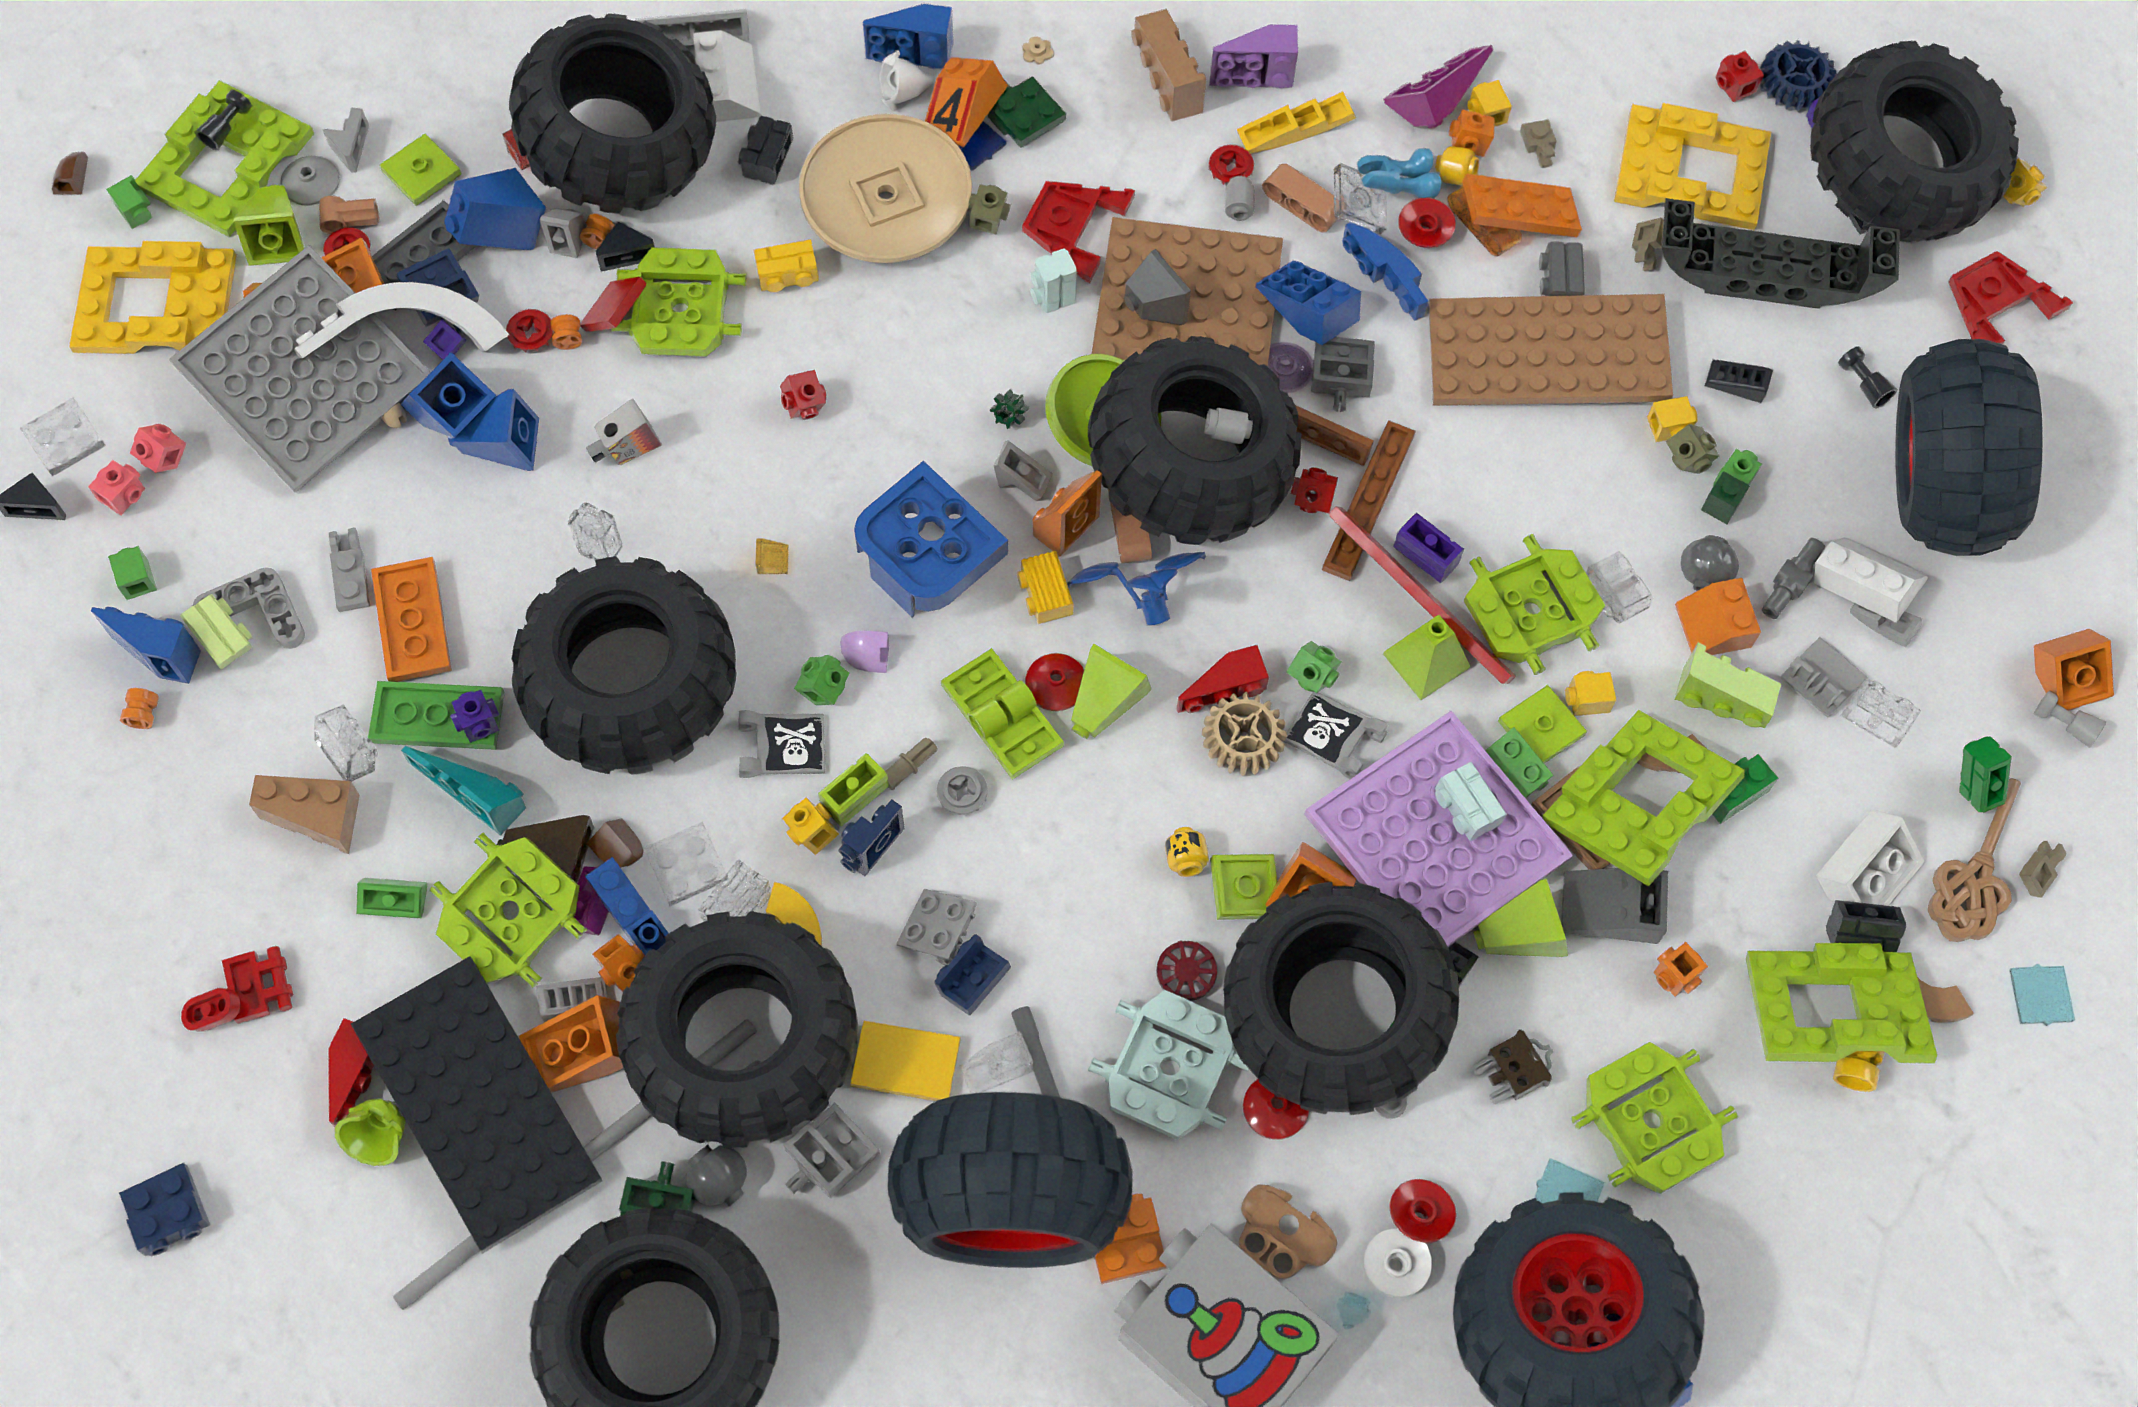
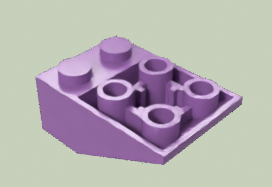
M1269 24L1213 47L1209 86H1247L1249 88L1293 87L1298 57V25Z

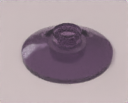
M1278 342L1270 345L1268 367L1280 379L1279 389L1287 393H1293L1308 385L1312 379L1313 360L1310 354L1301 346L1290 342ZM1287 360L1290 361V364L1285 365L1281 361Z

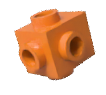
M1462 109L1458 119L1453 120L1449 128L1452 146L1471 149L1475 155L1484 157L1494 139V117Z
M619 934L592 953L602 967L598 973L608 987L615 985L622 992L626 987H630L635 977L634 969L645 956L636 944L630 946Z
M1685 942L1676 950L1670 947L1657 958L1660 964L1653 973L1656 975L1658 984L1665 991H1670L1676 997L1683 990L1689 994L1703 982L1699 977L1708 966L1701 956Z

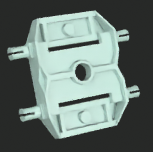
M1163 990L1143 1005L1142 1008H1137L1120 1000L1115 1013L1132 1019V1024H1134L1115 1066H1110L1093 1058L1088 1068V1071L1106 1078L1110 1110L1176 1140L1199 1127V1125H1203L1204 1122L1222 1131L1227 1117L1210 1111L1208 1108L1213 1092L1225 1066L1229 1067L1231 1063L1247 1072L1249 1070L1243 1064L1235 1051L1236 1049H1233L1225 1016L1166 990ZM1156 1024L1214 1051L1211 1055L1152 1027ZM1166 1060H1173L1179 1065L1180 1070L1175 1075H1166L1161 1070V1064Z

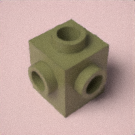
M980 184L977 194L972 193L969 199L968 210L971 211L969 227L997 235L1001 220L1006 221L1011 204L1006 203L1008 192L1002 191L1001 188L994 185L985 186Z
M1688 424L1666 441L1673 453L1672 461L1681 471L1697 474L1705 472L1712 466L1711 462L1720 457L1715 449L1717 445L1714 438L1708 432H1705L1703 427Z

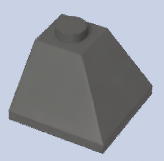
M1155 249L1148 254L1127 280L1124 301L1127 307L1132 312L1135 311L1141 319L1184 325L1188 322L1191 290Z

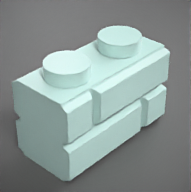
M1061 249L1053 252L1052 256L1047 254L1036 258L1035 271L1031 272V279L1034 288L1030 289L1034 303L1036 305L1040 304L1046 313L1058 310L1059 306L1066 307L1075 303L1077 268L1068 250Z
M1472 762L1443 776L1435 787V796L1441 807L1448 808L1454 817L1453 824L1456 830L1462 835L1465 834L1469 841L1498 827L1507 816Z

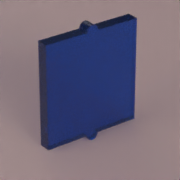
M982 121L964 147H958L964 154L969 168L973 171L987 159L991 160L992 155L1006 145V140L987 123Z

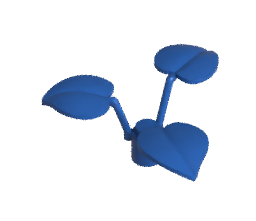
M1205 552L1180 553L1167 557L1155 565L1156 571L1147 575L1137 576L1129 581L1117 568L1119 567L1117 562L1099 563L1077 573L1067 585L1069 588L1075 583L1091 582L1108 575H1115L1135 601L1137 609L1143 610L1146 624L1148 626L1157 625L1170 619L1166 600H1168L1166 594L1167 583L1178 573L1177 569L1185 567L1199 558L1205 559L1206 554ZM1133 588L1145 589L1148 591L1141 594L1142 600H1140V598L1133 590Z

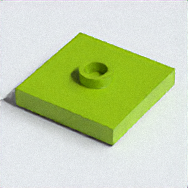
M426 133L379 165L381 171L415 206L462 174L460 168Z
M1546 685L1500 716L1498 720L1506 732L1515 727L1544 764L1580 740L1587 733V730L1549 685Z
M1274 854L1213 855L1210 858L1217 920L1259 919L1266 913V907L1268 906L1265 904L1278 882Z

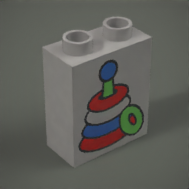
M1212 1224L1207 1227L1199 1238L1184 1228L1159 1258L1171 1271L1154 1290L1142 1280H1139L1114 1310L1126 1322L1120 1330L1118 1341L1193 1407H1283L1340 1335Z

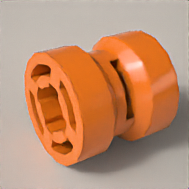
M127 689L125 701L128 705L122 710L120 722L137 729L151 728L154 720L152 709L157 707L159 696L147 689Z

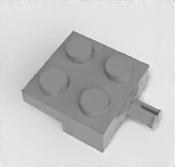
M834 1102L812 1123L807 1122L783 1144L786 1152L797 1162L800 1170L785 1185L795 1194L809 1180L811 1183L818 1185L831 1199L878 1156L880 1150Z

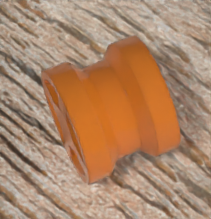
M590 214L586 220L587 227L581 231L580 240L587 246L597 249L615 225L603 215Z
M564 314L556 316L551 320V329L555 332L552 336L554 347L570 350L582 344V337L578 332L581 328L578 317Z

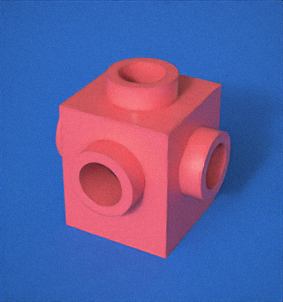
M154 424L138 428L130 454L141 461L143 466L157 473L178 468L186 443L172 433L169 427L162 424Z
M114 460L102 468L94 481L88 486L99 502L119 515H122L131 504L137 502L145 490L139 480L141 475L129 464L122 466Z

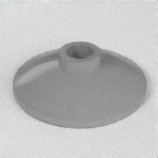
M305 156L293 161L286 167L281 177V185L285 186L288 198L292 202L300 205L319 204L321 198L332 196L339 185V174L334 164L328 159L320 156Z

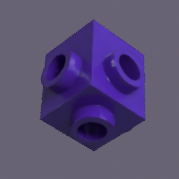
M482 690L466 692L459 696L457 700L451 702L456 712L450 715L457 732L464 730L470 743L500 731L494 718L500 715L492 698L486 700Z

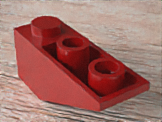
M1258 645L1226 653L1178 697L1177 712L1187 711V713H1195L1202 710L1204 706L1215 703L1218 705L1221 698L1230 703L1233 693L1237 697L1243 696L1245 692H1247L1249 697L1260 695L1267 689L1269 676Z
M343 1018L328 1048L329 1122L334 1127L349 1114V1108L356 1106L355 1104L360 1094L367 1091L372 1079L371 1072L374 1068L373 1062L351 1026L353 1021Z

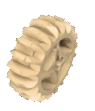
M1247 692L1239 700L1233 693L1230 703L1221 698L1218 704L1219 707L1212 706L1209 713L1211 716L1207 715L1205 717L1204 724L1206 727L1202 728V736L1206 738L1203 741V746L1210 749L1208 753L1209 758L1219 757L1217 760L1218 768L1228 764L1229 773H1232L1234 768H1240L1242 776L1246 774V769L1248 768L1256 775L1259 771V766L1267 770L1270 767V761L1276 763L1279 759L1278 752L1284 751L1285 744L1282 741L1286 740L1287 732L1282 730L1285 728L1284 719H1278L1280 716L1279 709L1270 711L1272 703L1269 700L1261 704L1259 694L1254 697V700H1249ZM1260 722L1269 734L1268 742L1262 739L1263 735L1258 731ZM1221 726L1226 729V733L1231 737L1228 746L1220 736L1219 728ZM1250 730L1249 736H1247L1246 734V736H1240L1238 738L1239 732L1243 734V732H1248ZM1242 750H1249V751H1251V752H1250V753H1243V752H1240V751H1242Z

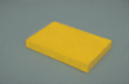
M863 1021L850 1083L851 1087L932 1101L950 1097L961 1037Z

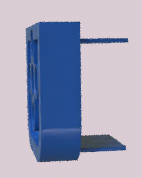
M925 461L918 464L866 507L858 516L854 527L857 553L864 551L868 555L871 579L911 617L914 616L913 596L915 597V608L917 610L926 612L940 610L953 602L1008 555V539ZM909 513H914L917 515L914 518L905 517V515ZM952 514H958L961 517H959L958 519H951L948 516ZM934 522L945 533L938 540L928 541L923 539L919 532L923 530L925 523ZM906 552H913L916 554L913 557L903 556V554H905ZM950 553H957L960 555L957 558L947 557V555Z

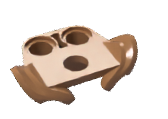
M1258 1184L1247 1193L1241 1205V1212L1247 1221L1239 1239L1240 1249L1262 1268L1278 1278L1292 1277L1307 1264L1322 1266L1327 1263L1336 1251L1337 1239L1323 1218L1315 1211L1308 1218L1287 1203L1293 1197L1290 1193L1269 1185ZM1285 1215H1293L1298 1219L1299 1228L1292 1235L1284 1234L1279 1228L1280 1219ZM1252 1233L1261 1234L1265 1241L1263 1249L1258 1253L1250 1252L1246 1246V1239ZM1280 1253L1289 1254L1293 1260V1266L1287 1273H1280L1274 1267V1259Z

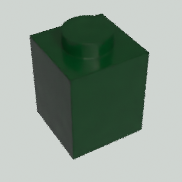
M1723 471L1701 510L1728 524L1750 485Z

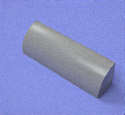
M747 9L638 18L634 20L640 23L648 21L662 28L666 37L677 39L684 46L694 45L693 33L719 30L743 41L749 40Z

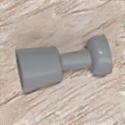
M2048 691L2037 706L2034 714L2040 718H2046L2050 714L2068 724L2066 731L2090 748L2106 725V721L2081 710L2073 714L2056 704L2058 701L2057 695Z

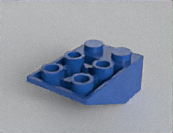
M921 4L863 20L866 59L883 62L884 58L899 50L900 55L898 58L907 60L917 66L943 69L945 63L950 60L953 47L952 7Z
M1293 260L1256 283V288L1300 335L1318 344L1323 345L1360 321L1361 291L1323 272L1312 269L1302 262Z
M109 606L105 607V609L92 607L91 612L110 637L158 678L186 684L190 683L201 650L182 622L167 618L165 621L157 620L150 615L140 612L135 613V615L127 614Z

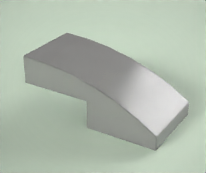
M1856 603L1850 609V613L1866 626L1904 647H1907L1922 623V618L1905 611L1896 623Z

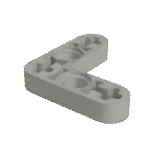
M272 568L258 569L202 593L193 602L192 606L210 594L216 600L223 598L234 612L229 617L260 604L272 633L280 646L288 649L295 648L303 642L305 637L304 629L285 586L277 572ZM269 579L271 586L265 588L263 581ZM250 585L254 586V589L256 591L255 594H253L251 589L249 588ZM234 591H246V595L241 601H230V596ZM276 602L286 603L285 610L280 614L270 613L271 606ZM286 621L293 634L289 638H287L284 627L281 624Z

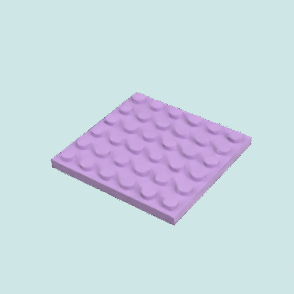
M1452 711L1308 807L1304 813L1360 884L1380 888L1381 893L1395 899L1398 897L1412 904L1422 912V917L1432 928L1439 931L1447 947L1476 928L1499 908L1568 862L1573 856ZM1469 762L1473 763L1507 814L1498 827L1472 841H1469L1465 834L1462 835L1456 830L1453 824L1454 817L1448 808L1440 806L1435 796V787L1439 780Z

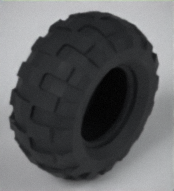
M1900 41L1899 43L1885 45L1879 49H1871L1853 58L1828 84L1826 90L1819 97L1813 113L1812 122L1814 125L1810 135L1811 160L1819 163L1817 178L1823 190L1833 191L1838 198L1835 206L1846 217L1853 213L1863 220L1862 228L1868 230L1870 226L1900 229V241L1938 240L1959 234L1965 228L1975 225L2001 200L2010 185L2012 178L2010 174L2014 171L2017 162L2019 138L2014 136L2017 122L2012 107L2002 104L2000 99L2003 91L1992 78L1987 81L1976 71L1979 67L1978 64L1966 56L1962 59H1957L1950 55L1948 47L1932 43L1930 46L1920 47L1917 41ZM1883 116L1900 117L1915 123L1925 130L1939 148L1944 168L1921 165L1905 156L1891 141L1884 125Z
M728 911L706 915L707 921L691 927L684 924L665 936V944L657 951L654 949L649 950L634 969V980L630 987L624 989L617 1012L619 1016V1031L616 1034L619 1058L629 1084L642 1102L643 1107L659 1123H666L675 1129L679 1136L699 1144L704 1143L705 1140L722 1144L723 1148H747L749 1142L761 1139H769L771 1143L792 1134V1129L804 1120L813 1121L829 1105V1099L836 1088L843 1086L852 1067V1055L854 1046L857 1044L858 1020L852 988L847 982L843 967L832 951L823 948L815 940L814 934L796 923L782 924L776 921L775 915L753 911L747 912V916H730ZM736 988H752L771 994L786 1006L792 1016L786 1039L770 1058L758 1065L742 1070L726 1071L715 1069L695 1059L686 1049V1034L694 1014L707 1000L719 993Z

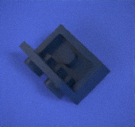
M974 934L969 941H965L960 946L953 960L940 969L934 983L944 999L970 1016L1009 971L1011 965L1009 961L985 946L980 936Z

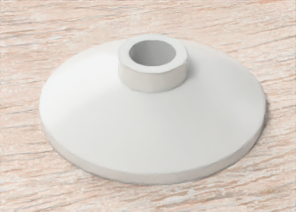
M1398 1228L1387 1229L1378 1233L1369 1242L1364 1253V1270L1367 1278L1377 1290L1388 1296L1407 1297L1413 1295L1423 1288L1430 1277L1432 1259L1427 1245L1408 1238ZM1399 1260L1402 1264V1269L1399 1271L1393 1270L1390 1266V1261Z

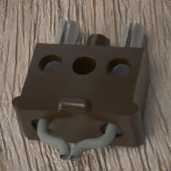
M1520 1029L1515 1036L1491 1048L1488 1058L1473 1065L1472 1069L1479 1076L1494 1067L1496 1068L1497 1072L1488 1076L1489 1081L1493 1086L1503 1081L1506 1085L1489 1095L1492 1103L1496 1105L1510 1096L1517 1100L1542 1085L1547 1087L1552 1079L1549 1070L1552 1066L1550 1054L1553 1053V1050L1549 1044L1544 1046L1536 1039H1529L1526 1033ZM1532 1044H1535L1541 1050H1547L1545 1053L1546 1066ZM1505 1052L1509 1057L1504 1058L1500 1053ZM1514 1066L1517 1072H1512L1509 1067ZM1517 1081H1524L1526 1086H1520Z

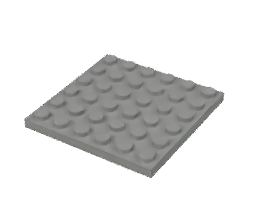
M310 245L169 359L172 365L295 493L382 420V416L395 404L403 403L407 396L431 373L375 313L351 324L313 352L300 359L293 349L299 345L296 339L309 330L313 334L324 328L321 322L333 313H336L338 317L343 315L335 304L355 294Z

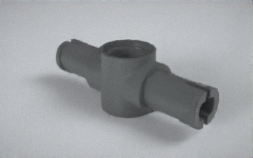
M1813 537L1810 538L1797 557L1786 560L1773 580L1775 583L1773 585L1774 591L1762 608V612L1767 617L1777 619L1790 600L1795 599L1796 596L1798 598L1801 596L1814 576L1812 574L1814 570L1813 565L1825 548V545L1820 540Z

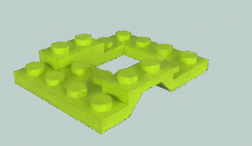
M219 80L206 96L198 94L164 134L167 143L135 181L139 188L148 196L230 237L236 230L233 222L235 215L260 187H267L270 173L283 157L297 155L315 133L311 126ZM233 89L243 94L251 102L252 108L245 114L237 113L229 123L232 129L222 145L244 155L245 158L235 169L237 178L225 193L218 197L180 176L206 146L197 138L195 130L211 115H220L228 106L225 100L226 95Z
M1638 710L1605 747L1600 744L1562 786V795L1544 813L1543 820L1558 832L1649 886L1669 864L1680 840L1694 824L1705 822L1744 778V769ZM1645 753L1694 780L1684 793L1679 790L1657 816L1652 815L1612 791Z
M1815 943L1813 951H1747L1746 964L1766 1061L1836 1062L1856 1051H1885L1899 1063H1935L1937 1051L1911 953L1883 952L1881 944ZM1787 984L1849 985L1857 1019H1832L1830 1027H1796Z

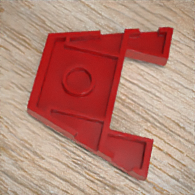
M1045 181L1022 225V232L1051 255L1053 252L1061 249L1068 250L1077 268V275L1090 283L1100 265L1101 257L1079 249L1076 245L1097 206L1125 216L1135 197V190L1124 188V191L1110 190L1108 186H1099L1098 189L1082 188V184Z
M1998 251L1953 274L1948 281L1971 339H1985L2003 344L2005 340L1988 321L1993 317L2030 298L2046 318L2050 320L2068 310L2073 302L2066 296L2061 298L2050 291L2052 287L2045 282L2038 283L2026 275L2027 270Z

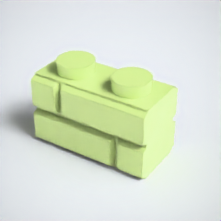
M210 594L183 612L180 617L218 667L223 669L252 648L248 641L252 638V635L242 622L236 625L229 617L234 612L223 598L216 600Z

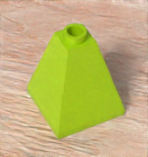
M284 185L260 187L233 219L249 266L289 262L305 249Z
M1437 615L1383 653L1420 700H1423L1470 668V664L1455 633L1440 615Z
M1093 644L1090 648L1071 718L1074 725L1072 730L1085 739H1088L1090 735L1095 738L1149 694L1152 688L1147 675Z
M1547 879L1540 880L1499 908L1478 925L1479 930L1473 931L1478 950L1485 948L1486 954L1545 957L1568 956L1566 937Z

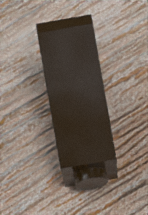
M579 815L506 829L503 840L499 839L496 845H504L527 837L577 883L589 847L586 843L592 837L594 825L590 816Z

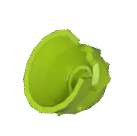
M382 1099L366 1100L354 1108H349V1114L340 1120L334 1128L335 1139L340 1148L355 1160L372 1166H385L394 1162L398 1156L406 1120L400 1113L395 1101L391 1102L390 1100L385 1101Z

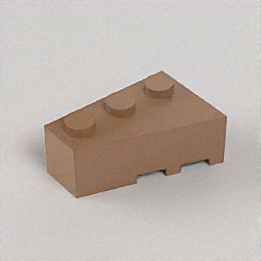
M255 775L249 805L259 819L294 833H301L311 837L314 841L338 848L341 852L349 854L360 795L351 781Z

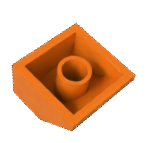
M1742 578L1712 583L1677 601L1675 604L1691 653L1698 642L1705 645V652L1711 655L1752 648L1761 633Z
M2086 629L2034 645L2035 673L2045 693L2051 691L2057 695L2058 701L2056 704L2070 710L2114 696L2110 639L2091 629Z
M1302 842L1286 865L1265 905L1269 906L1287 894L1289 897L1308 891V886L1319 883L1332 882L1333 886L1354 887L1356 878L1350 870Z

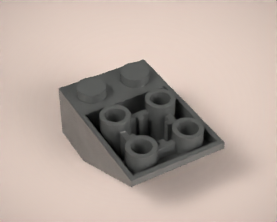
M1619 868L1565 871L1562 907V927L1564 933L1658 944L1667 932L1668 871L1663 870L1649 886Z

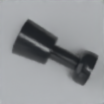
M233 89L226 95L225 100L228 106L220 115H211L195 130L197 138L207 147L216 151L221 148L232 129L229 123L237 113L245 114L252 108L251 102L243 94Z
M1859 346L1854 347L1839 359L1838 364L1843 370L1850 371L1853 369L1862 380L1860 384L1861 390L1872 407L1878 408L1892 399L1898 389L1880 372L1872 373L1862 362L1865 358L1864 351Z

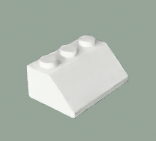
M722 30L693 33L696 63L701 72H705L714 98L712 104L716 113V122L760 117L752 45Z
M1848 538L1831 541L1815 562L1814 584L1896 623L1928 579L1927 575Z
M1871 810L1818 872L1816 877L1827 897L1834 903L1835 900L1888 906L1925 861L1902 817Z

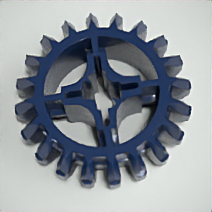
M1787 40L1783 45L1777 44L1773 50L1766 54L1764 61H1762L1760 71L1764 76L1761 81V90L1768 91L1767 99H1776L1775 105L1785 104L1786 110L1792 106L1797 112L1802 107L1808 111L1812 102L1823 94L1828 84L1836 76L1837 70L1834 69V61L1828 60V53L1820 52V46L1813 48L1810 46V41L1802 45L1799 40L1794 42V44Z

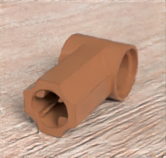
M337 196L321 198L319 201L320 229L326 234H331L341 228L378 224L379 212L376 199L344 201V199Z

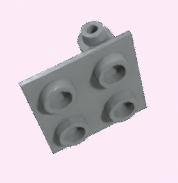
M1819 637L1800 657H1797L1790 664V667L1780 678L1826 717H1829L1867 679V676Z
M924 889L896 945L936 956L937 962L942 965H948L949 961H952L958 948L956 945H961L963 942L961 936H966V930L970 921L975 918L973 912L977 903Z

